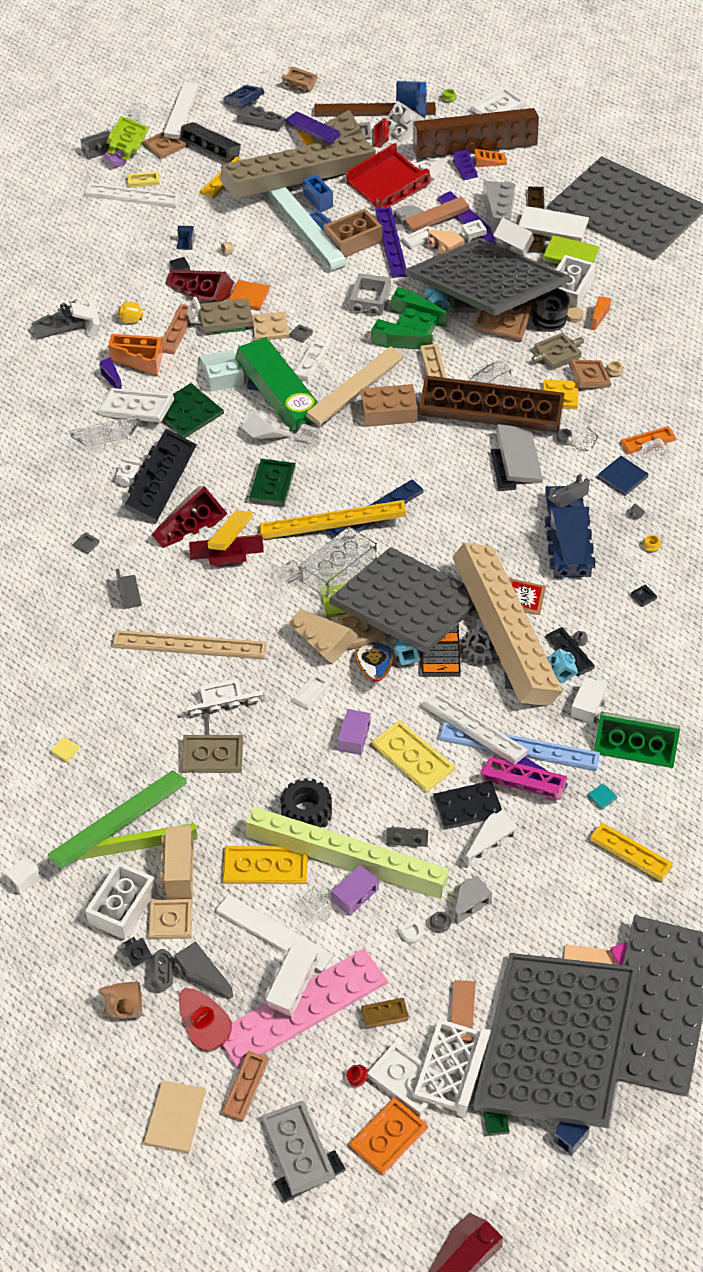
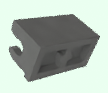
M109 130L80 139L82 151L88 160L107 153L110 144L107 143L110 135Z
M580 473L577 475L575 482L557 491L555 487L551 488L548 499L556 507H565L588 495L590 480L585 478L582 481V474Z

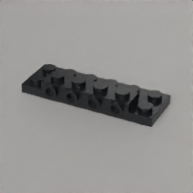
M165 428L156 447L152 445L148 453L150 458H145L141 466L144 468L143 471H138L134 479L137 481L136 484H131L128 490L130 495L123 508L156 524L197 444Z

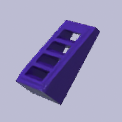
M467 150L454 152L453 163L463 181L478 178V173Z
M109 357L100 361V374L113 388L122 389L121 379L112 359Z

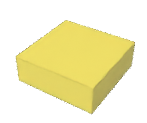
M63 737L51 749V754L67 763L78 752L79 746Z

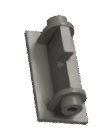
M387 827L386 845L428 847L429 830H425V827H422V829Z

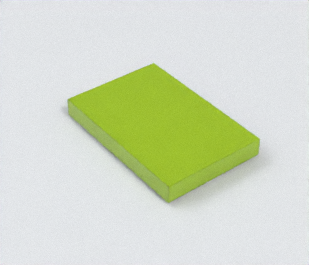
M553 235L544 253L543 260L560 264L563 257L567 255L594 263L600 246Z

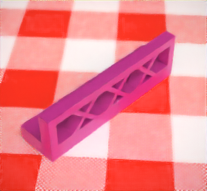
M490 756L486 767L483 766L480 773L485 781L492 780V783L557 800L561 799L567 781V776L517 763L514 765L509 761ZM492 764L501 765L503 771L492 769ZM518 769L523 775L520 776L509 772ZM533 774L540 775L542 781L531 779L528 777H530ZM553 779L561 780L560 785L547 782Z

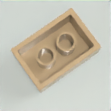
M191 826L166 827V835H162L164 853H161L163 895H167V900L193 899L194 843Z

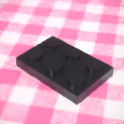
M492 780L433 793L444 830L486 821L490 815L497 814L502 810Z

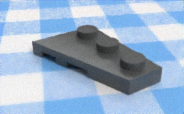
M249 102L237 114L238 121L270 127L274 130H280L285 124L284 116L272 111L266 112L261 106H253L252 102Z

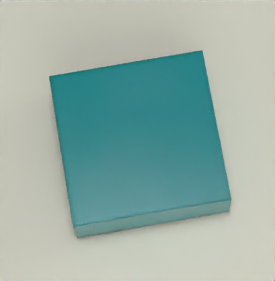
M602 783L588 793V798L603 810L617 799V795Z

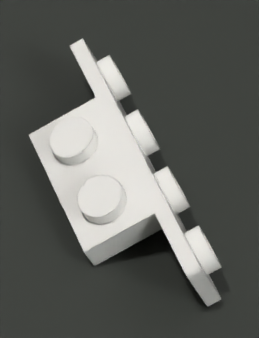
M238 678L200 686L203 703L185 707V714L190 713V716L202 714L203 710L208 709L210 712L221 710V707L229 705V708L240 706V702L248 701V704L257 703L260 701L259 698L263 697V692L258 691L242 695Z

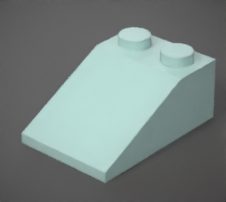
M233 349L199 356L211 392L244 385V372L235 359L236 354Z

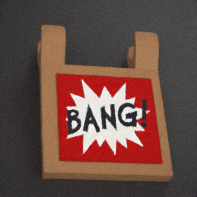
M509 578L523 606L524 612L540 615L546 586Z

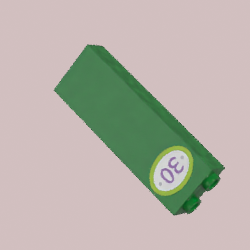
M264 337L238 346L235 356L236 361L285 424L290 427V430H300L305 426L315 424L306 417V413L318 404V401L269 339Z

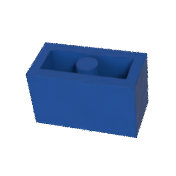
M317 174L303 179V195L317 210L322 212L333 207V191Z

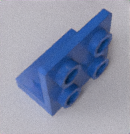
M396 81V102L399 101L408 108H415L416 112H419V115L425 118L427 82Z

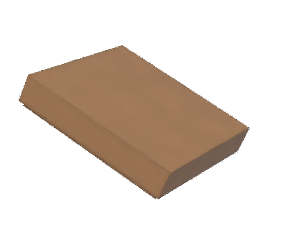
M164 131L143 141V145L160 159L186 147V144L179 139L165 138Z
M570 359L569 366L579 388L611 387L612 383L601 360Z

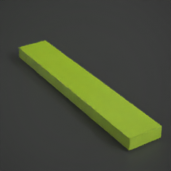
M195 823L180 825L191 826L193 840L198 839ZM166 828L106 838L75 859V861L162 846V835H166Z

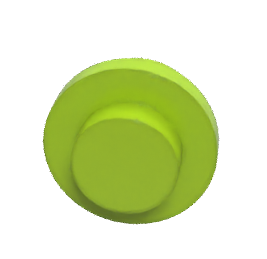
M445 89L442 93V99L446 102L455 101L457 98V94L453 89Z

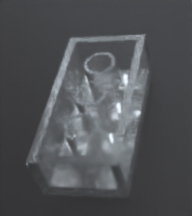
M348 527L299 565V581L322 596L329 598L377 558V543Z

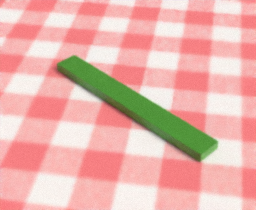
M173 770L48 853V859L61 869L186 785V778Z

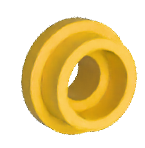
M651 534L644 538L642 545L645 550L655 552L661 548V541L658 536Z

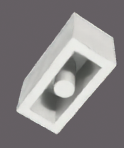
M585 677L572 705L571 717L592 724L595 718L599 719L603 710L601 705L602 703L606 704L609 693L606 692L607 684Z

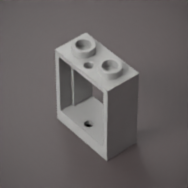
M358 273L350 297V311L383 315L391 290V278ZM360 289L382 292L379 301L357 297Z

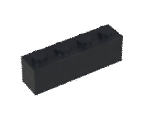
M195 122L181 126L179 140L227 163L236 157L239 158L241 144Z

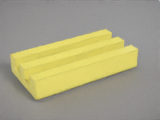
M159 172L127 175L129 188L160 185Z

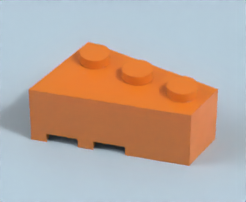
M111 334L108 348L112 361L158 376L164 352L162 337Z

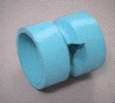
M428 286L425 290V298L448 312L450 303L447 294Z

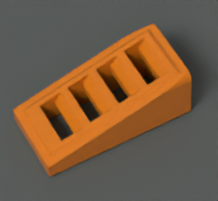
M474 149L476 167L507 165L505 153Z
M598 297L592 319V330L598 328L610 311L611 298Z

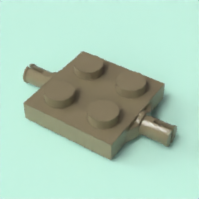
M562 332L535 343L534 349L538 355L532 356L531 360L534 364L543 360L551 369H555L569 363L570 359L577 360L581 358L582 353L577 346L583 344L584 339L580 337L572 340Z

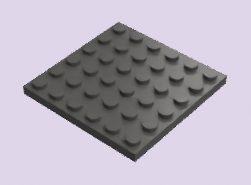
M392 547L388 548L333 594L329 601V604L424 653H428L476 608L464 583Z

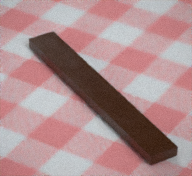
M427 102L426 115H436L435 102ZM396 103L314 104V117H337L350 110L353 116H388Z

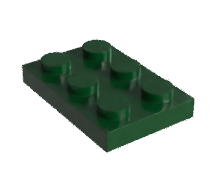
M261 458L249 496V502L285 507L296 463Z

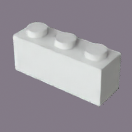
M293 942L291 948H287L284 954L285 961L282 967H278L274 976L276 980L272 987L269 986L265 994L269 1008L291 1017L319 961L318 951Z

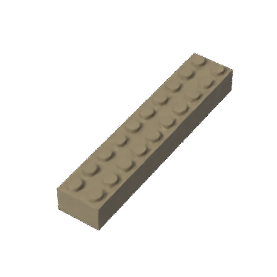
M356 134L336 139L330 144L325 142L315 143L309 146L221 165L220 181L235 199L301 184L303 179L316 174L321 179L344 174L347 170L376 154V150L362 134Z

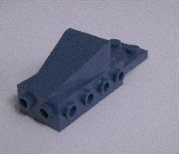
M545 486L548 515L545 516V527H548L546 539L550 541V544H548V555H551L549 567L553 569L554 578L591 577L592 568H595L596 562L595 557H592L594 545L590 543V540H592V530L588 529V526H590L589 507H584L583 497L565 507H556L548 499L550 489L555 487L557 491L565 486Z

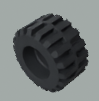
M303 778V781L297 779L294 784L289 783L288 788H284L280 798L282 816L322 828V825L324 827L328 825V821L332 818V796L329 793L328 787H324V783L321 781L317 783L316 779L309 781L308 778ZM303 802L316 804L311 809H300L297 807L298 804Z

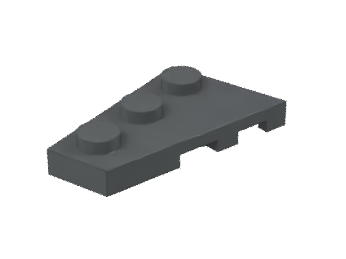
M59 308L57 309L58 312L53 315L47 314L31 323L36 339L83 327L85 326L84 319L75 317V324L70 325Z

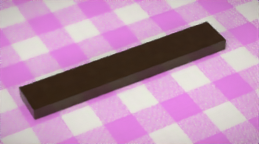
M528 186V207L544 209V187ZM533 234L534 240L528 253H545V236Z

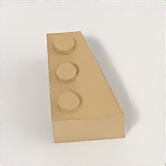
M302 609L288 622L292 628L332 664L359 637L348 627Z

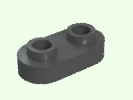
M165 949L156 951L151 957L150 983L159 992L166 991L173 984L174 959L172 954Z

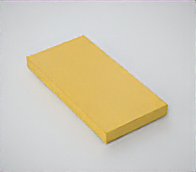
M225 846L223 884H307L308 856L304 853L301 855L289 851L290 849L281 846Z

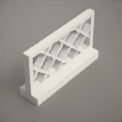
M439 1019L414 1093V1098L456 1110L457 1115L466 1117L491 1030L482 1028L481 1031ZM441 1027L451 1030L453 1035L444 1039L440 1033ZM469 1035L475 1037L474 1042L465 1046L460 1037ZM457 1040L461 1048L451 1051L447 1043ZM443 1045L447 1054L438 1058L434 1049ZM464 1052L468 1061L459 1064L455 1056ZM451 1058L455 1067L445 1070L441 1062ZM437 1064L442 1073L432 1077L428 1068ZM459 1071L462 1080L453 1083L449 1074ZM445 1077L449 1086L439 1090L435 1081ZM431 1083L435 1090L431 1094L420 1092L421 1088ZM452 1090L456 1096L455 1102L445 1100L442 1094Z

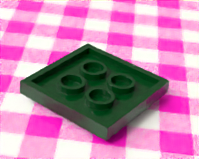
M189 383L173 393L174 400L162 421L178 435L186 438L223 415L224 410L196 386Z

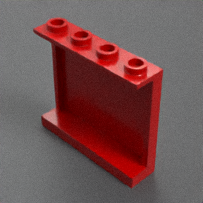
M396 143L345 172L346 182L377 209L391 207L431 183L430 171L427 168L421 171L397 151Z

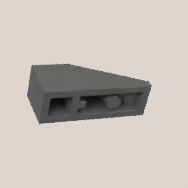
M196 941L174 955L176 962L174 967L180 976L184 974L189 981L228 999L233 998L231 985Z

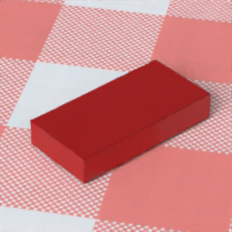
M383 118L374 125V146L376 148H380L389 141V121L386 118Z

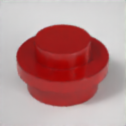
M360 1064L353 1065L348 1069L347 1080L352 1086L360 1087L366 1082L368 1070L365 1066Z

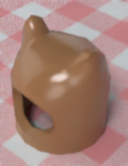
M139 981L116 983L98 990L104 996L106 1008L102 1011L103 1016L118 1019L142 1017V993Z

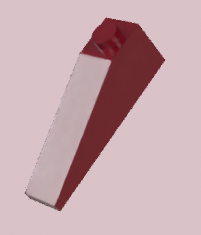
M170 270L165 284L187 295L197 297L201 301L217 302L230 296L234 281L225 271Z
M198 486L151 535L162 548H165L183 540L187 534L193 533L195 535L199 533V529L205 526L209 528L215 526L228 513L205 486Z
M469 1213L452 1228L429 1272H476L503 1247L504 1237L487 1220Z

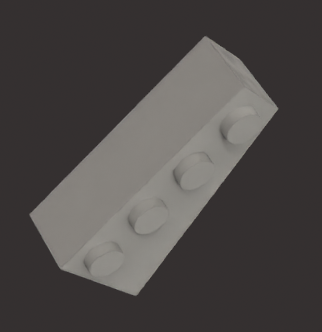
M484 181L483 199L485 200V208H487L492 234L495 233L502 217L511 221L515 183L508 181Z

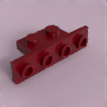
M261 534L236 537L226 550L208 548L209 540L189 542L190 560L209 558V564L216 567L229 563L234 565L247 562L246 554L264 553L263 536Z

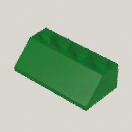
M601 711L594 751L600 752V755L673 768L681 725Z

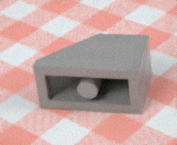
M477 875L471 879H466L460 885L455 913V922L457 924L492 903V892Z

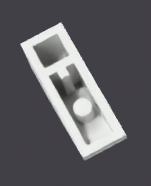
M503 810L497 814L490 815L485 821L466 855L467 868H470L517 837L518 826Z

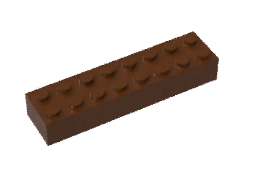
M535 108L413 121V151L416 158L451 155L454 152L463 150L474 152V149L495 150L538 145L539 116Z
M425 375L419 409L421 416L491 425L531 428V430L558 433L561 425L565 393Z

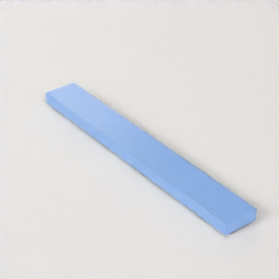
M443 722L439 741L490 750L450 723ZM504 734L528 749L525 756L527 758L586 770H597L600 752Z

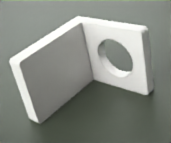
M197 297L192 299L186 311L190 323L202 324Z

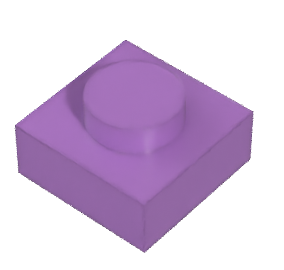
M115 151L114 155L109 153L104 155V159L112 167L123 166L126 163V160L122 159L123 156L118 151Z

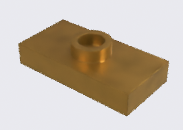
M404 997L361 1006L366 1029L409 1020Z

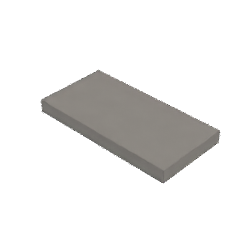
M498 424L496 432L507 480L542 483L543 477L531 428Z
M303 1100L261 1116L266 1133L292 1195L336 1179Z

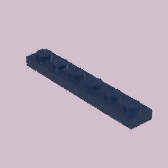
M411 479L370 505L404 500L406 504L423 494L424 489ZM375 522L331 528L327 530V534L336 543L341 544Z

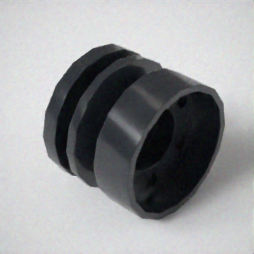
M555 288L549 293H544L535 298L532 313L534 326L545 332H555L562 329L567 322L570 306L568 294L562 289Z

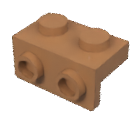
M293 66L290 67L287 75L282 74L281 76L287 87L292 88L294 86L301 92H311L318 80L317 74Z

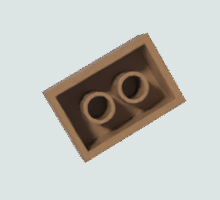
M365 208L324 225V233L344 257L382 242V225Z
M413 384L361 388V404L365 427L417 423V403Z

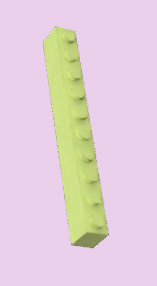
M253 807L246 820V837L273 846L290 849L289 851L301 855L304 853L308 857L354 871L361 865L379 880L441 899L448 883L449 868L257 807Z

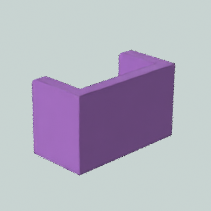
M347 709L338 738V751L362 754L371 724V713Z
M360 865L331 891L332 902L351 916L379 890V879Z

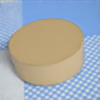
M570 308L567 319L573 323L583 320L584 312L580 308Z

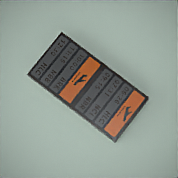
M459 624L428 653L421 651L422 677H461Z

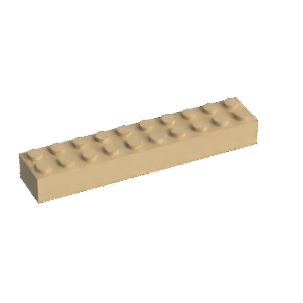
M464 542L452 558L519 702L551 705L563 690L495 549L491 546Z

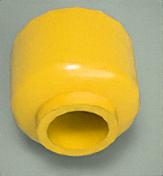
M124 301L122 305H119L118 318L123 323L137 324L139 319L143 318V309H140V305L137 302Z

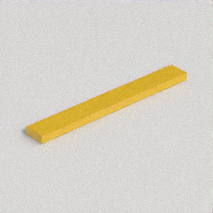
M401 500L260 523V534L263 536V539L406 517L405 502Z

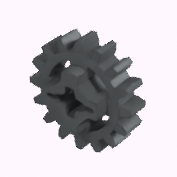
M479 627V631L473 628L472 633L466 632V637H462L461 651H463V657L468 656V662L474 660L475 665L481 662L482 666H484L485 662L492 664V659L498 660V654L487 631H483L482 627Z

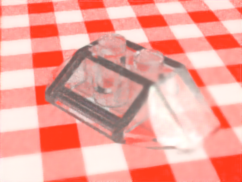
M135 415L68 431L71 438L89 449L99 452L106 450V447L113 446V448L123 446V443L128 442L141 421L139 416Z

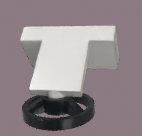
M64 302L60 304L61 312L70 325L75 324V317L82 318L85 322L87 336H95L100 323L94 302H88L87 306L71 303L69 307Z

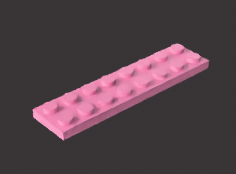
M364 948L310 978L292 1017L269 1008L266 1003L232 1022V1031L229 1039L222 1046L236 1068L239 1069L248 1050L264 1055L388 984V980Z

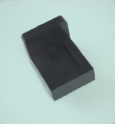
M131 937L124 941V946L120 948L123 956H128L132 966H137L152 957L143 937L138 939Z

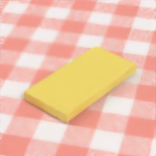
M401 720L397 721L371 742V745L426 793L456 770V767Z

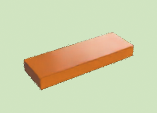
M666 426L621 439L620 443L629 455L676 441V436L670 427Z

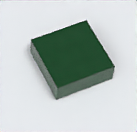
M483 1113L487 1136L510 1133L506 1114Z

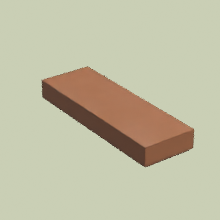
M454 980L451 1023L473 1029L476 981ZM465 1035L460 1037L463 1043H472V1036Z
M248 1050L223 1108V1115L241 1122L244 1121L270 1061L268 1057Z

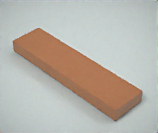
M461 196L406 218L405 224L413 233L468 211L469 205Z
M180 304L162 340L163 353L175 355L190 324L186 311L189 305Z

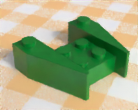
M397 287L391 297V311L402 315L396 324L377 319L371 329V343L386 348L391 346L399 349L420 350L422 345L433 344V335L431 334L437 325L447 326V311L413 291Z

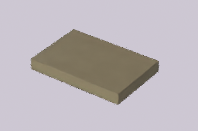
M183 735L182 773H242L243 735Z

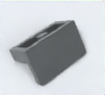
M119 568L115 569L123 610L142 606L135 574L121 577Z

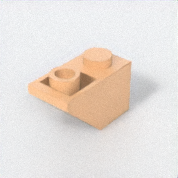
M428 231V244L436 248L440 254L464 244V239L454 231Z

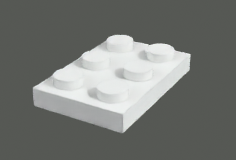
M503 87L471 105V110L476 114L517 110L525 106L526 100L508 88Z
M394 1042L368 1072V1078L419 1116L431 1105L430 1102L414 1098L424 1062L400 1044ZM431 1067L428 1068L432 1077L439 1074ZM445 1077L435 1081L439 1090L448 1085ZM431 1083L423 1086L420 1092L431 1094L435 1090Z

